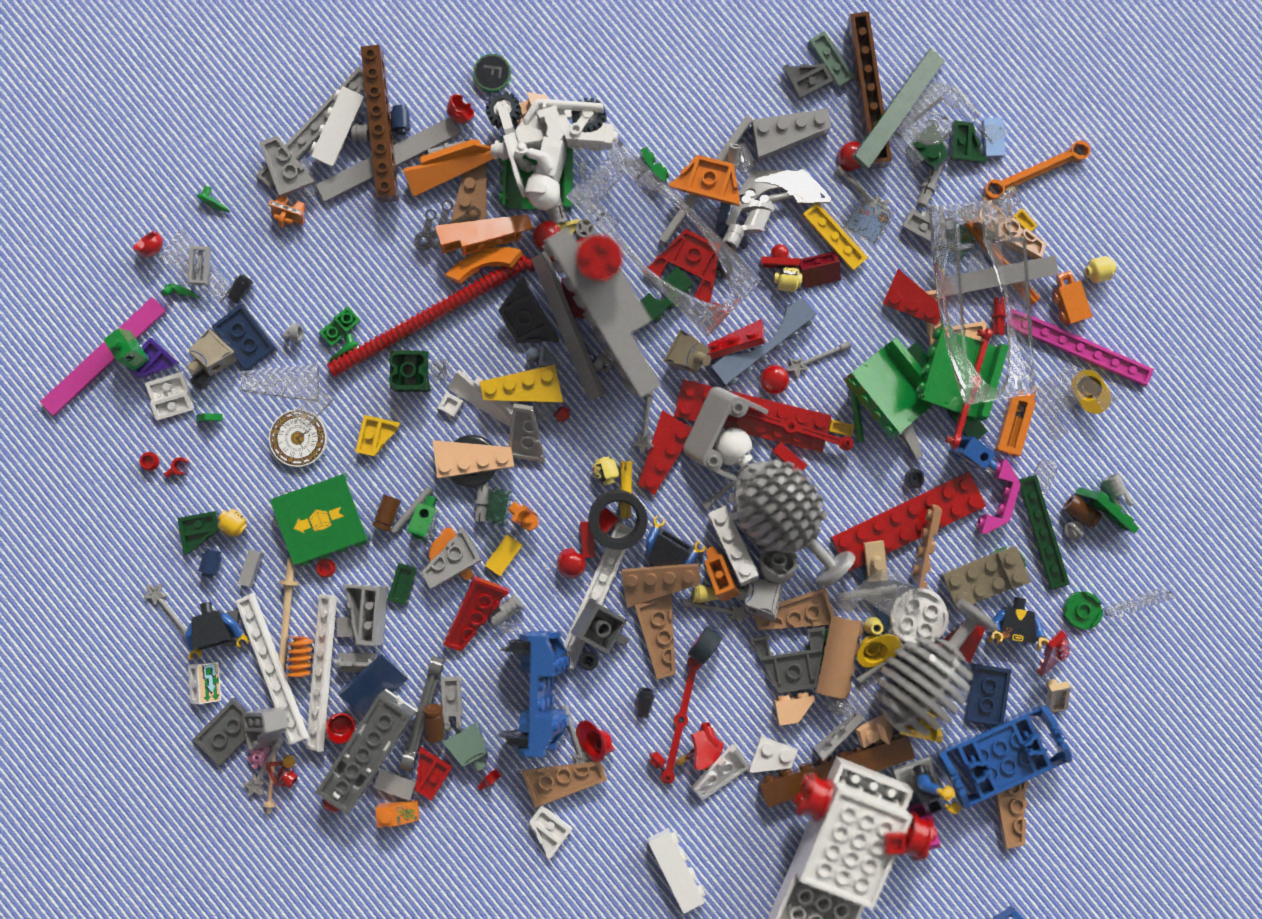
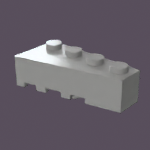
M828 108L752 120L751 133L756 163L770 156L773 157L787 149L790 150L804 142L806 143L828 134L831 128Z

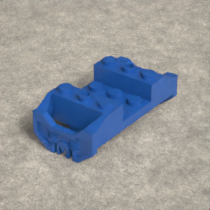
M1039 705L1005 719V723L976 736H967L936 752L962 808L967 809L971 805L1062 764L1073 761L1070 748L1064 742L1065 737H1062L1061 729L1057 728L1059 726L1058 722L1047 706ZM1029 716H1041L1049 729V735L1053 738L1057 753L1050 759L1046 753L1048 749L1044 748L1039 738L1042 736L1036 732ZM952 750H955L975 794H966L957 770L948 758Z

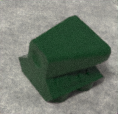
M390 351V390L394 392H431L428 377L429 351Z

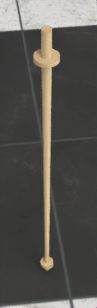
M287 558L286 579L279 580V584L285 585L279 653L283 670H285L293 586L299 585V581H293L295 565H293L291 558ZM276 754L270 764L268 801L263 802V807H267V814H270L271 808L275 807V802L272 801Z

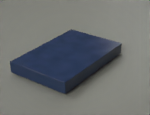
M242 303L211 326L221 340L235 352L237 361L246 372L277 350V347Z
M381 653L338 692V695L364 717L382 691L387 689L393 693L408 680V677Z
M972 663V681H969L970 690L966 699L964 721L993 726L1004 723L1011 669Z

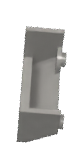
M713 387L709 390L683 445L685 455L707 469L736 481L737 477L734 473L721 468L723 458L719 452L712 448L728 414L734 417H742L746 414L749 406L765 414H768V410L721 387Z

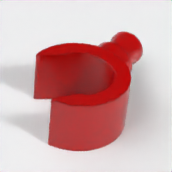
M182 457L175 458L171 463V468L164 473L165 477L169 478L175 474H187L180 472L177 469V464L180 461H190Z
M495 768L478 785V789L482 791L484 788L491 787L498 778L502 777V774Z

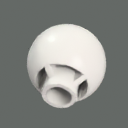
M730 427L726 430L725 428L721 429L714 444V450L721 454L724 464L729 466L739 465L741 468L745 467L753 459L750 455L752 442L749 435L742 429Z

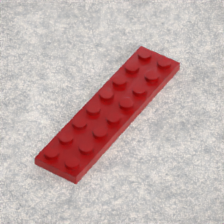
M683 379L674 417L695 422L704 400L713 386ZM730 391L766 408L768 415L784 420L795 419L799 425L828 433L832 415ZM749 406V409L759 411ZM728 414L722 427L725 429L730 427L739 428L750 436L823 453L824 440L796 431L794 433H787L783 427L746 415L734 417ZM789 423L788 428L793 429L794 424Z
M966 472L832 536L831 539L838 554L850 551L855 556V561L847 572L865 564L863 547L865 542L883 540L885 554L919 539L923 527L925 528L927 522L925 520L926 510L930 509L931 504L939 505L942 509L939 529L986 507L971 473Z

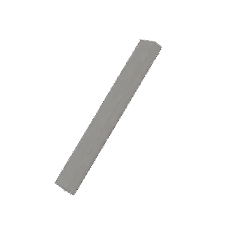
M1049 256L939 278L942 295L946 297L1054 276L1059 273L1056 256Z

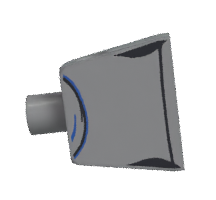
M756 580L749 584L748 589L738 588L740 595L736 596V599L745 601V610L747 612L775 622L783 590L782 583Z

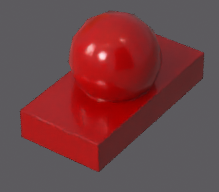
M778 244L771 249V257H761L759 267L781 268L786 266L798 268L800 258H788V248L785 245Z

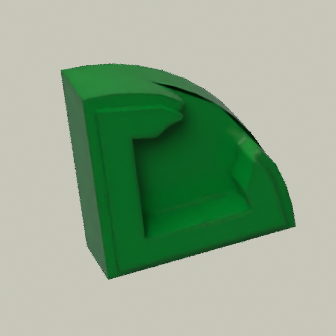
M218 413L196 415V421L220 422L223 420V414Z

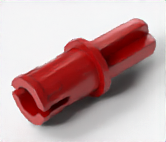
M999 297L993 298L994 311L991 315L993 318V335L1002 336L1005 334V318H1007L1005 314L1006 298L1001 297L999 305Z

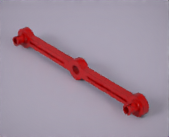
M986 328L984 331L981 329L977 331L976 335L981 337L982 342L970 382L966 388V396L954 436L950 437L947 435L945 438L947 439L945 442L950 443V448L954 450L960 444L972 396L977 390L978 376L988 342L992 336V329Z
M749 408L745 414L746 416L783 427L787 433H794L796 431L839 445L843 451L850 450L854 444L853 440L848 436L840 438L799 425L795 419L784 420ZM789 423L794 424L793 429L788 428Z
M692 657L687 661L689 672L680 710L674 716L676 727L666 769L661 772V780L665 784H670L675 779L673 768L682 730L688 723L686 713L696 671L701 667V664ZM683 717L684 722L680 723L678 718Z

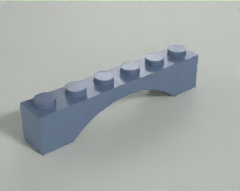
M801 297L785 310L779 330L765 345L748 353L725 355L712 365L710 369L723 386L727 384L733 385L739 380L737 376L742 372L746 375L754 368L753 364L755 362H763L769 357L768 352L772 349L777 351L785 345L783 343L785 339L789 337L791 340L798 335V329L802 326L805 328L810 326L817 314L806 300Z

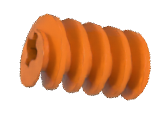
M288 636L294 639L293 642L288 643L293 649L287 651V653L293 656L286 659L292 665L286 666V669L291 670V673L285 674V676L304 677L310 675L311 671L305 668L311 666V663L306 660L312 658V655L307 652L313 650L312 647L308 646L313 643V640L305 636Z

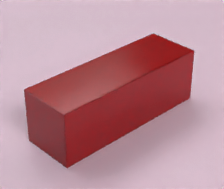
M781 442L771 451L783 462L789 461L794 463V468H799L803 471L807 467V464Z
M580 522L584 558L596 557L594 536L590 530L589 522Z

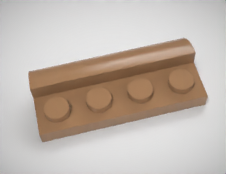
M836 616L831 617L816 693L842 699L848 697L852 688L851 679L855 672V659L859 649V639L863 633L862 621Z

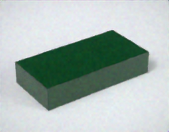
M398 563L387 600L407 605L418 568Z

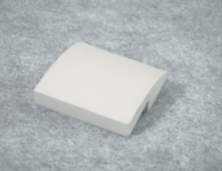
M183 371L145 383L156 421L194 409Z

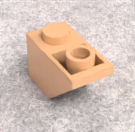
M807 691L799 692L795 697H790L789 695L778 696V699L774 700L779 726L799 723L815 701L814 696Z

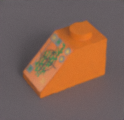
M418 800L379 803L375 808L377 828L399 826L420 820Z

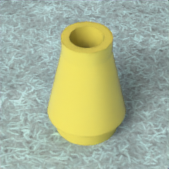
M702 585L692 587V602L699 604L720 600L712 587Z
M870 617L864 622V631L868 635L877 636L883 631V624L880 619ZM875 625L878 626V629H877V630H874V629H873V627H874Z

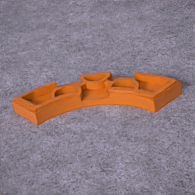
M511 247L488 248L465 257L456 263L445 276L453 282L462 284L468 277L480 271V268L484 266H506L512 268L523 253L521 250Z

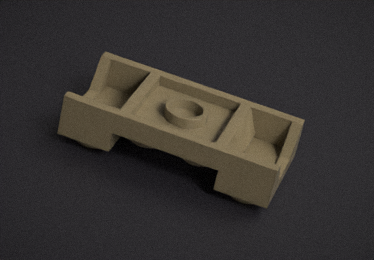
M1015 545L941 573L956 609V602L959 598L973 605L978 601L1001 592L1031 583Z

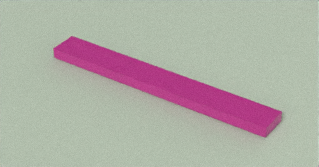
M151 297L119 328L131 331L137 340L167 311L154 297ZM105 342L40 401L53 416H56L116 360Z
M1015 308L1011 310L1005 327L1143 387L1148 385L1154 370L1151 367Z

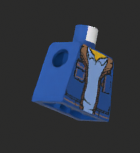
M961 436L958 448L956 450L952 448L949 450L950 453L976 469H987L993 472L998 466V463L993 460L995 453L972 436Z

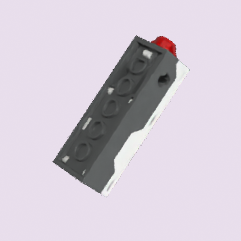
M387 689L377 696L315 792V794L322 798L323 806L326 810L332 813L342 811L348 815L355 808L418 710Z

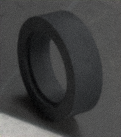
M611 490L603 493L593 502L589 511L588 522L594 538L601 545L613 550H623L634 546L641 540L647 529L648 517L643 504L635 495L624 490ZM616 501L631 505L636 512L637 518L634 529L628 535L621 538L606 535L599 525V517L603 508Z

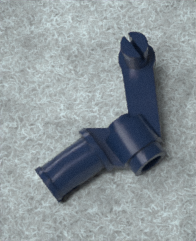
M720 202L721 206L714 232L723 239L728 229L726 220L731 204ZM745 235L739 245L744 250L751 243V240Z

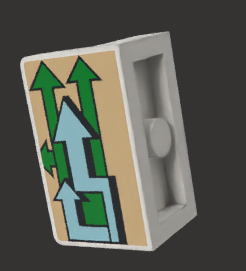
M219 663L188 665L190 703L204 704L220 701Z

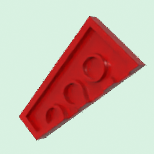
M663 410L652 440L654 448L649 449L638 483L640 487L653 495L681 453L691 430V427Z
M473 576L445 636L443 646L462 651L474 637L478 628L487 621V617L500 605L501 600L510 593V589Z

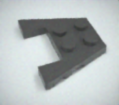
M825 626L807 630L811 648L808 650L772 655L768 635L750 638L778 693L817 688L826 630Z

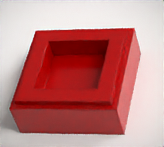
M604 507L600 513L599 525L601 530L608 534L620 520Z
M904 832L884 833L883 852L885 855L905 854L906 834Z

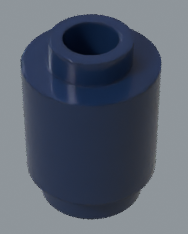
M405 105L392 106V111H390L392 131L396 132L397 135H405L407 131L411 130L409 110H407Z
M205 550L198 569L199 572H202L201 576L213 578V575H218L222 560L220 551Z

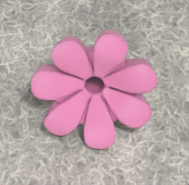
M266 747L249 751L251 755L247 757V761L253 762V768H258L259 765L262 768L271 748Z

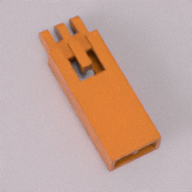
M1017 383L1014 394L1009 396L994 450L1013 456H1021L1036 404L1034 400L1037 391L1036 387H1032L1029 394V385H1025L1023 391H1021L1022 383ZM1024 405L1025 409L1022 418L1015 416L1016 412L1022 411L1021 408Z

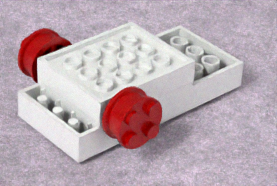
M838 756L835 758L827 779L817 778V774L813 772L808 775L805 774L801 781L800 791L796 793L793 804L796 805L797 815H808L810 820L769 914V919H860L865 906L874 909L897 855H885L883 852L884 833L904 832L906 834L905 854L910 855L915 861L925 860L928 857L931 843L937 835L932 819H921L916 813H908L906 810L914 792L910 786Z

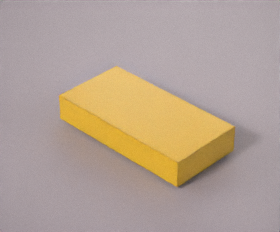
M507 534L485 566L501 576L523 545Z

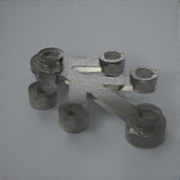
M451 200L442 202V212L438 225L447 224L450 211L454 208ZM446 202H449L451 204L450 209L445 208L444 205ZM470 206L466 209L464 215L448 224L477 221L481 217V211L476 206ZM428 209L425 212L426 220L423 231L415 236L414 243L422 251L429 250L431 247L441 250L439 242L435 241L438 238L436 230L431 232L432 222L437 218V212L434 209ZM472 210H475L477 212L476 217H472L470 215V212ZM430 211L434 213V218L432 219L428 217ZM423 237L427 239L426 245L421 243ZM453 250V252H447L446 254H454L456 250Z

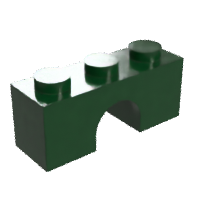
M678 267L663 279V284L669 290V295L665 299H656L648 293L640 300L651 319L650 325L653 322L657 324L664 317L663 313L667 309L671 311L678 304L677 300L681 296L685 298L692 291L693 283Z

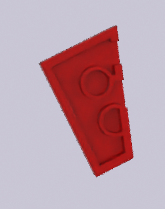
M762 319L707 344L709 348L707 355H710L712 360L765 344Z

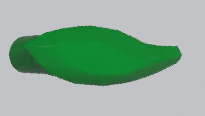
M204 186L202 193L197 194V197L206 205L230 213L227 207L216 199L209 197L212 190L211 187Z
M167 284L161 291V295L164 297L171 293L191 296L197 299L200 297L188 288L178 284Z
M352 334L345 335L347 344L335 353L328 362L336 360L339 356H343L344 353L348 354V351H353V348L358 346L359 343L354 342Z

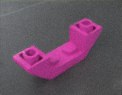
M999 460L997 468L993 471L995 473L994 479L1008 483L1002 491V496H1004L1002 504L998 505L996 511L998 517L983 514L982 517H979L976 528H978L977 533L986 534L1010 521L1021 484L1008 460Z

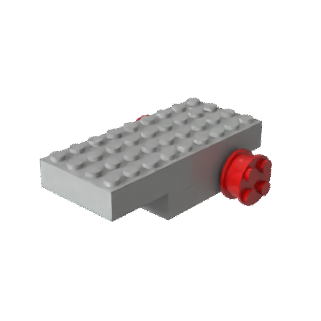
M568 227L543 241L545 245L542 246L547 256L553 257L555 262L552 264L557 273L563 274L565 278L562 280L564 285L575 294L572 297L579 308L584 309L583 316L588 324L594 326L595 329L592 330L594 335L601 343L605 344L602 348L606 355L615 361L612 365L617 373L623 376L624 379L622 381L626 388L634 395L637 394L643 397L661 386V383L631 335L632 332L649 323L651 319L621 270L623 254L619 244L613 238L601 235L600 232L576 241Z

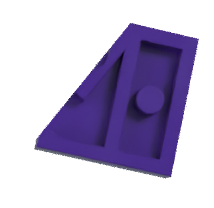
M150 337L142 346L149 361L135 371L129 370L139 379H143L176 366L180 362Z

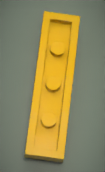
M814 203L802 214L852 272L868 258L819 203Z

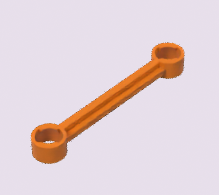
M1077 141L1068 151L1001 181L998 179L989 181L983 188V195L991 198L990 201H995L1004 194V191L1068 162L1083 161L1089 156L1091 148L1087 142ZM1081 146L1085 151V155L1074 153V147ZM990 184L997 185L1000 189L999 195L993 194L991 191L988 192V186Z

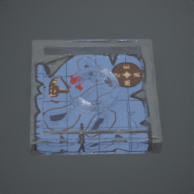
M863 194L843 228L876 247L896 212Z

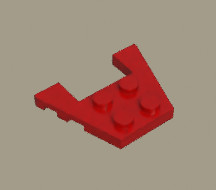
M685 229L662 254L655 258V261L650 266L644 269V273L660 280L668 263L702 279L694 298L710 306L720 245Z

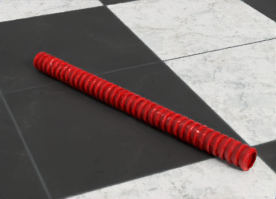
M522 255L512 268L500 266V269H494L495 272H489L488 276L485 274L484 278L480 277L479 281H473L472 285L469 283L468 287L464 286L463 290L459 289L457 293L453 292V295H448L447 299L443 298V301H437L436 305L432 304V307L428 306L427 310H421L420 314L412 315L411 319L407 318L405 322L401 321L400 325L396 324L395 328L391 327L389 331L385 330V333H380L379 337L375 336V339H369V342H364L363 346L360 344L359 348H353L354 351L350 350L348 354L344 353L343 357L339 356L332 363L328 362L327 367L333 377L337 378L338 374L342 375L344 371L348 372L349 368L353 369L360 362L364 363L365 359L369 360V357H375L374 354H380L381 350L389 349L390 345L394 346L396 342L400 343L401 339L405 340L406 336L410 337L412 333L416 334V331H421L422 327L426 328V325H432L431 322H437L438 318L441 320L442 316H448L447 313L450 312L451 314L453 310L457 311L458 307H463V304L467 305L469 301L473 302L474 298L478 299V296H483V293H489L488 290H494V287L498 288L499 284H505L506 280L508 282L510 278L514 279L515 275L519 276L521 272L525 273L526 269L530 270L526 257Z

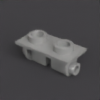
M338 653V659L335 660L337 672L360 673L377 658V653Z

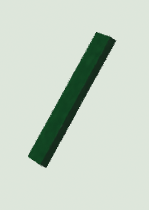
M915 342L907 350L923 369L929 357L921 346ZM944 408L957 425L960 413ZM966 417L962 430L965 436H972L978 440L988 432L979 420Z
M1037 474L1018 479L1021 484L1019 490L1049 589L1053 590L1070 585Z

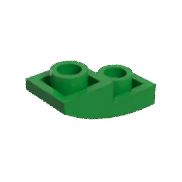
M648 147L640 149L641 158L649 173L662 186L667 185V179L669 178L667 168H663L661 162L654 164L656 163L654 154L649 152Z
M346 307L333 318L331 323L319 331V335L332 348L346 334H349L361 320L349 307Z

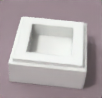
M446 392L437 409L455 418L464 401Z

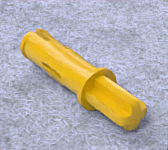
M621 461V490L632 493L633 462ZM620 501V517L623 519L631 518L632 506Z

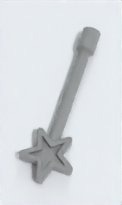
M839 165L835 172L844 177L871 202L869 206L875 208L874 216H877L880 211L887 214L884 210L889 200L881 201L879 195L874 199ZM877 204V205H879L880 207H882L883 210L880 209V210L877 212V207H875V206H873V205Z
M847 341L840 344L839 347L804 361L803 356L797 361L790 357L791 366L786 371H794L796 377H799L800 370L808 369L805 365L836 352L848 350L851 348V344Z
M654 390L646 394L643 434L638 433V441L633 444L635 447H640V453L645 454L647 447L654 448V445L650 443L652 434H647L651 397Z
M747 464L745 467L741 469H738L736 472L740 473L743 469L748 467L749 464ZM732 480L711 499L706 500L702 506L708 510L719 497L735 485V481Z
M148 584L149 593L144 598H152L154 605H157L159 601L185 636L187 628L162 598L167 597L161 591L163 584H158L156 587Z
M683 599L682 606L689 608L697 607L731 614L729 619H737L739 625H742L743 618L751 617V615L744 612L745 604L739 608L731 605L732 610L701 603L697 604L689 599Z
M568 704L561 706V709L566 710V715H569L568 726L577 754H573L577 761L576 763L592 762V759L587 758L585 751L582 753L570 717L571 712Z
M280 736L274 742V747L258 776L256 777L254 774L251 776V781L243 783L245 787L249 788V797L254 792L260 796L263 794L261 786L265 781H261L277 750L281 748L285 740L284 737Z

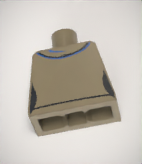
M208 329L189 349L193 361L186 368L192 375H195L202 369L211 376L233 364L237 359L235 352L211 329Z
M680 329L664 362L674 369L696 373L701 365L708 366L710 364L711 357L707 355L709 352L708 347Z

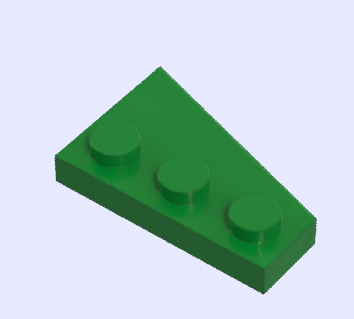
M1081 487L1075 492L1079 497L1090 499L1089 504L1092 507L1106 512L1104 516L1122 530L1135 534L1139 529L1131 516L1121 512L1122 508L1119 505L1109 501L1110 497L1102 491L1098 493Z

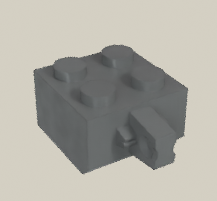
M589 599L570 632L606 654H609L616 641L625 646L629 641V638L621 634L627 620Z

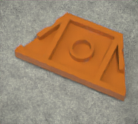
M696 155L691 160V163L680 172L681 174L669 183L670 189L740 207L735 167L732 163Z

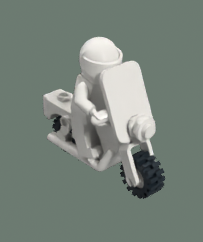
M499 91L498 96L494 93L492 95L493 99L489 97V104L486 103L485 110L489 121L497 129L502 127L505 132V141L503 143L496 140L495 144L491 145V156H494L495 160L501 158L503 161L510 158L522 197H527L530 203L539 210L551 209L559 201V180L566 160L567 145L575 150L583 148L600 151L614 150V144L618 143V132L615 131L614 124H606L607 116L604 104L600 103L599 100L595 102L594 98L591 97L590 101L584 98V102L581 100L576 102L536 99L516 130L514 125L518 124L517 120H521L520 115H522L520 103L517 97H514V94L511 93L509 95L507 91L502 94ZM568 119H572L573 124L570 127ZM528 155V158L537 160L538 164L533 165L532 162L522 157ZM518 166L525 172L534 171V174L528 178L526 189H524Z

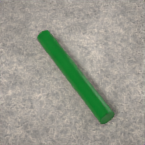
M850 390L857 443L864 442L859 399Z

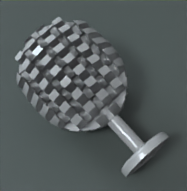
M777 459L764 462L759 461L749 465L740 472L734 482L735 492L731 493L727 499L729 503L734 502L732 507L734 510L730 511L732 519H738L737 525L739 528L744 529V533L752 538V542L755 545H761L760 549L763 551L775 550L778 553L796 552L807 547L824 565L816 578V583L821 588L832 585L851 568L855 561V556L852 552L845 551L832 558L816 540L821 531L819 529L820 521L824 520L828 515L826 510L820 511L823 507L822 502L825 501L822 493L816 494L818 493V488L815 485H810L811 480L807 476H803V472L799 468H794V463L789 461L782 463Z
M959 598L956 602L957 609L967 618L949 642L932 637L940 644L939 646L924 637L915 638L914 640L926 650L908 641L903 644L908 652L900 648L894 651V654L903 663L891 656L886 661L901 676L885 666L882 667L880 672L898 687V690L878 677L876 684L893 699L890 700L877 690H875L874 697L889 709L887 714L879 708L886 721L897 730L912 734L903 726L908 724L923 735L930 734L931 732L917 722L916 718H919L933 729L939 730L943 726L929 715L926 710L945 723H948L952 718L938 705L956 715L960 709L947 697L961 705L964 704L966 699L958 690L968 694L970 687L961 677L972 681V673L957 661L959 659L967 663L958 649L977 625L991 633L998 629L994 621L967 601Z

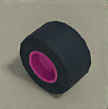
M706 627L691 646L688 655L701 665H704L720 644L722 636L710 627Z

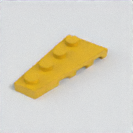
M555 365L479 381L484 401L564 403Z

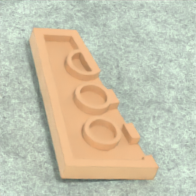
M432 440L438 479L515 467L511 447Z

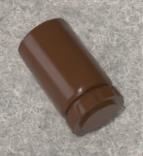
M383 494L372 525L384 531H391V526L394 523L401 500Z
M1072 495L1063 506L1065 512L1083 525H1086L1089 529L1096 526L1102 517V513L1076 495Z
M440 704L426 705L423 708L425 740L432 743L439 742L444 739L443 707Z

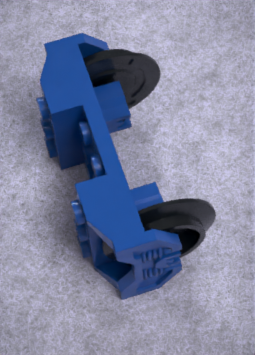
M529 631L521 633L519 639L508 640V646L500 648V651L521 653V673H530L529 711L520 712L519 729L501 731L498 733V736L505 738L507 745L518 746L517 754L526 757H545L546 750L558 748V742L566 730V726L569 725V715H566V710L552 709L555 701L552 687L555 684V676L567 671V668L570 667V656H568V651L561 639V632Z

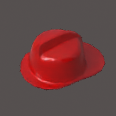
M583 720L579 722L576 728V735L580 746L594 762H601L605 755L614 751L610 734L607 731L597 729L590 721Z

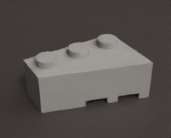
M343 584L348 599L347 606L350 608L352 616L351 623L356 644L382 645L384 642L388 586Z
M285 707L263 708L242 713L248 752L270 747L288 728L289 714Z

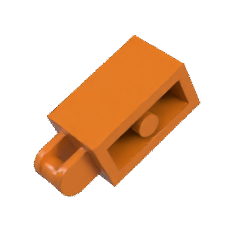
M1070 271L1056 275L1055 279L1058 288L1053 290V300L1058 305L1060 311L1059 318L1064 323V326L1093 317L1081 280L1074 282ZM1063 280H1067L1068 284L1064 285Z
M709 547L706 551L708 560L704 562L716 596L724 602L740 595L728 560L715 547Z

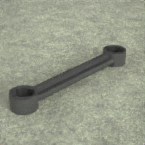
M433 656L431 659L418 711L401 760L400 769L412 771L424 730L423 708L432 703L445 661L443 658Z

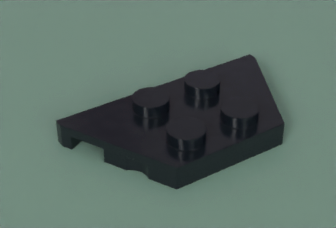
M521 277L498 309L516 343L559 342L558 336L525 277Z

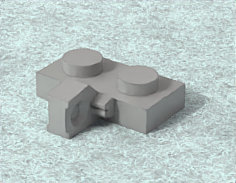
M933 204L927 212L922 211L921 214L911 209L902 225V228L933 245H936L945 229L944 226L936 223L937 218L934 215L939 207Z

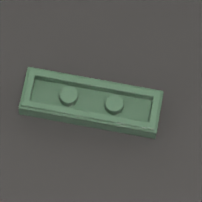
M825 31L808 41L821 64L826 65L837 89L855 79Z

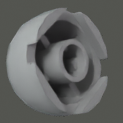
M775 550L762 551L759 557V570L762 576L773 583H784L790 580L798 567L796 553L793 551L787 553H778Z

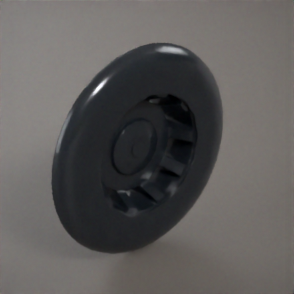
M466 435L454 441L493 446L489 440L479 435ZM496 470L481 472L477 475L474 473L470 474V476L461 475L450 478L460 486L475 488L487 483L494 476Z

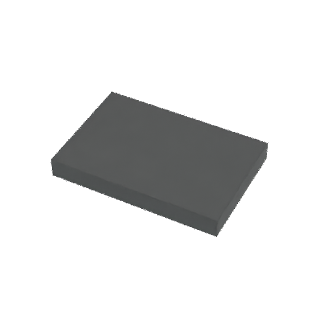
M233 698L192 739L218 767H221L246 741L242 713L248 712V710L236 698Z

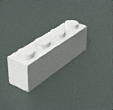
M342 86L341 91L337 89L333 98L336 102L333 108L329 107L325 116L328 120L325 125H321L317 135L320 138L317 143L314 142L310 149L313 159L332 168L335 167L352 129V124L355 122L364 102V96Z
M726 505L708 513L709 520L740 586L743 587L758 580V572Z
M667 828L649 837L648 843L683 914L704 904L703 896L706 894L701 884L697 885L695 881L697 876L692 867L689 868L686 863L688 858L684 849L680 850L677 845L679 839L676 833H671L670 829Z

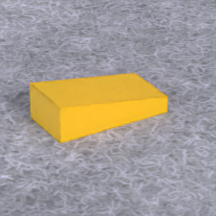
M1023 208L1019 209L1011 217L1018 220L1020 227L1024 230L1029 229L1032 232L1038 226Z
M830 420L828 432L852 437L854 425Z

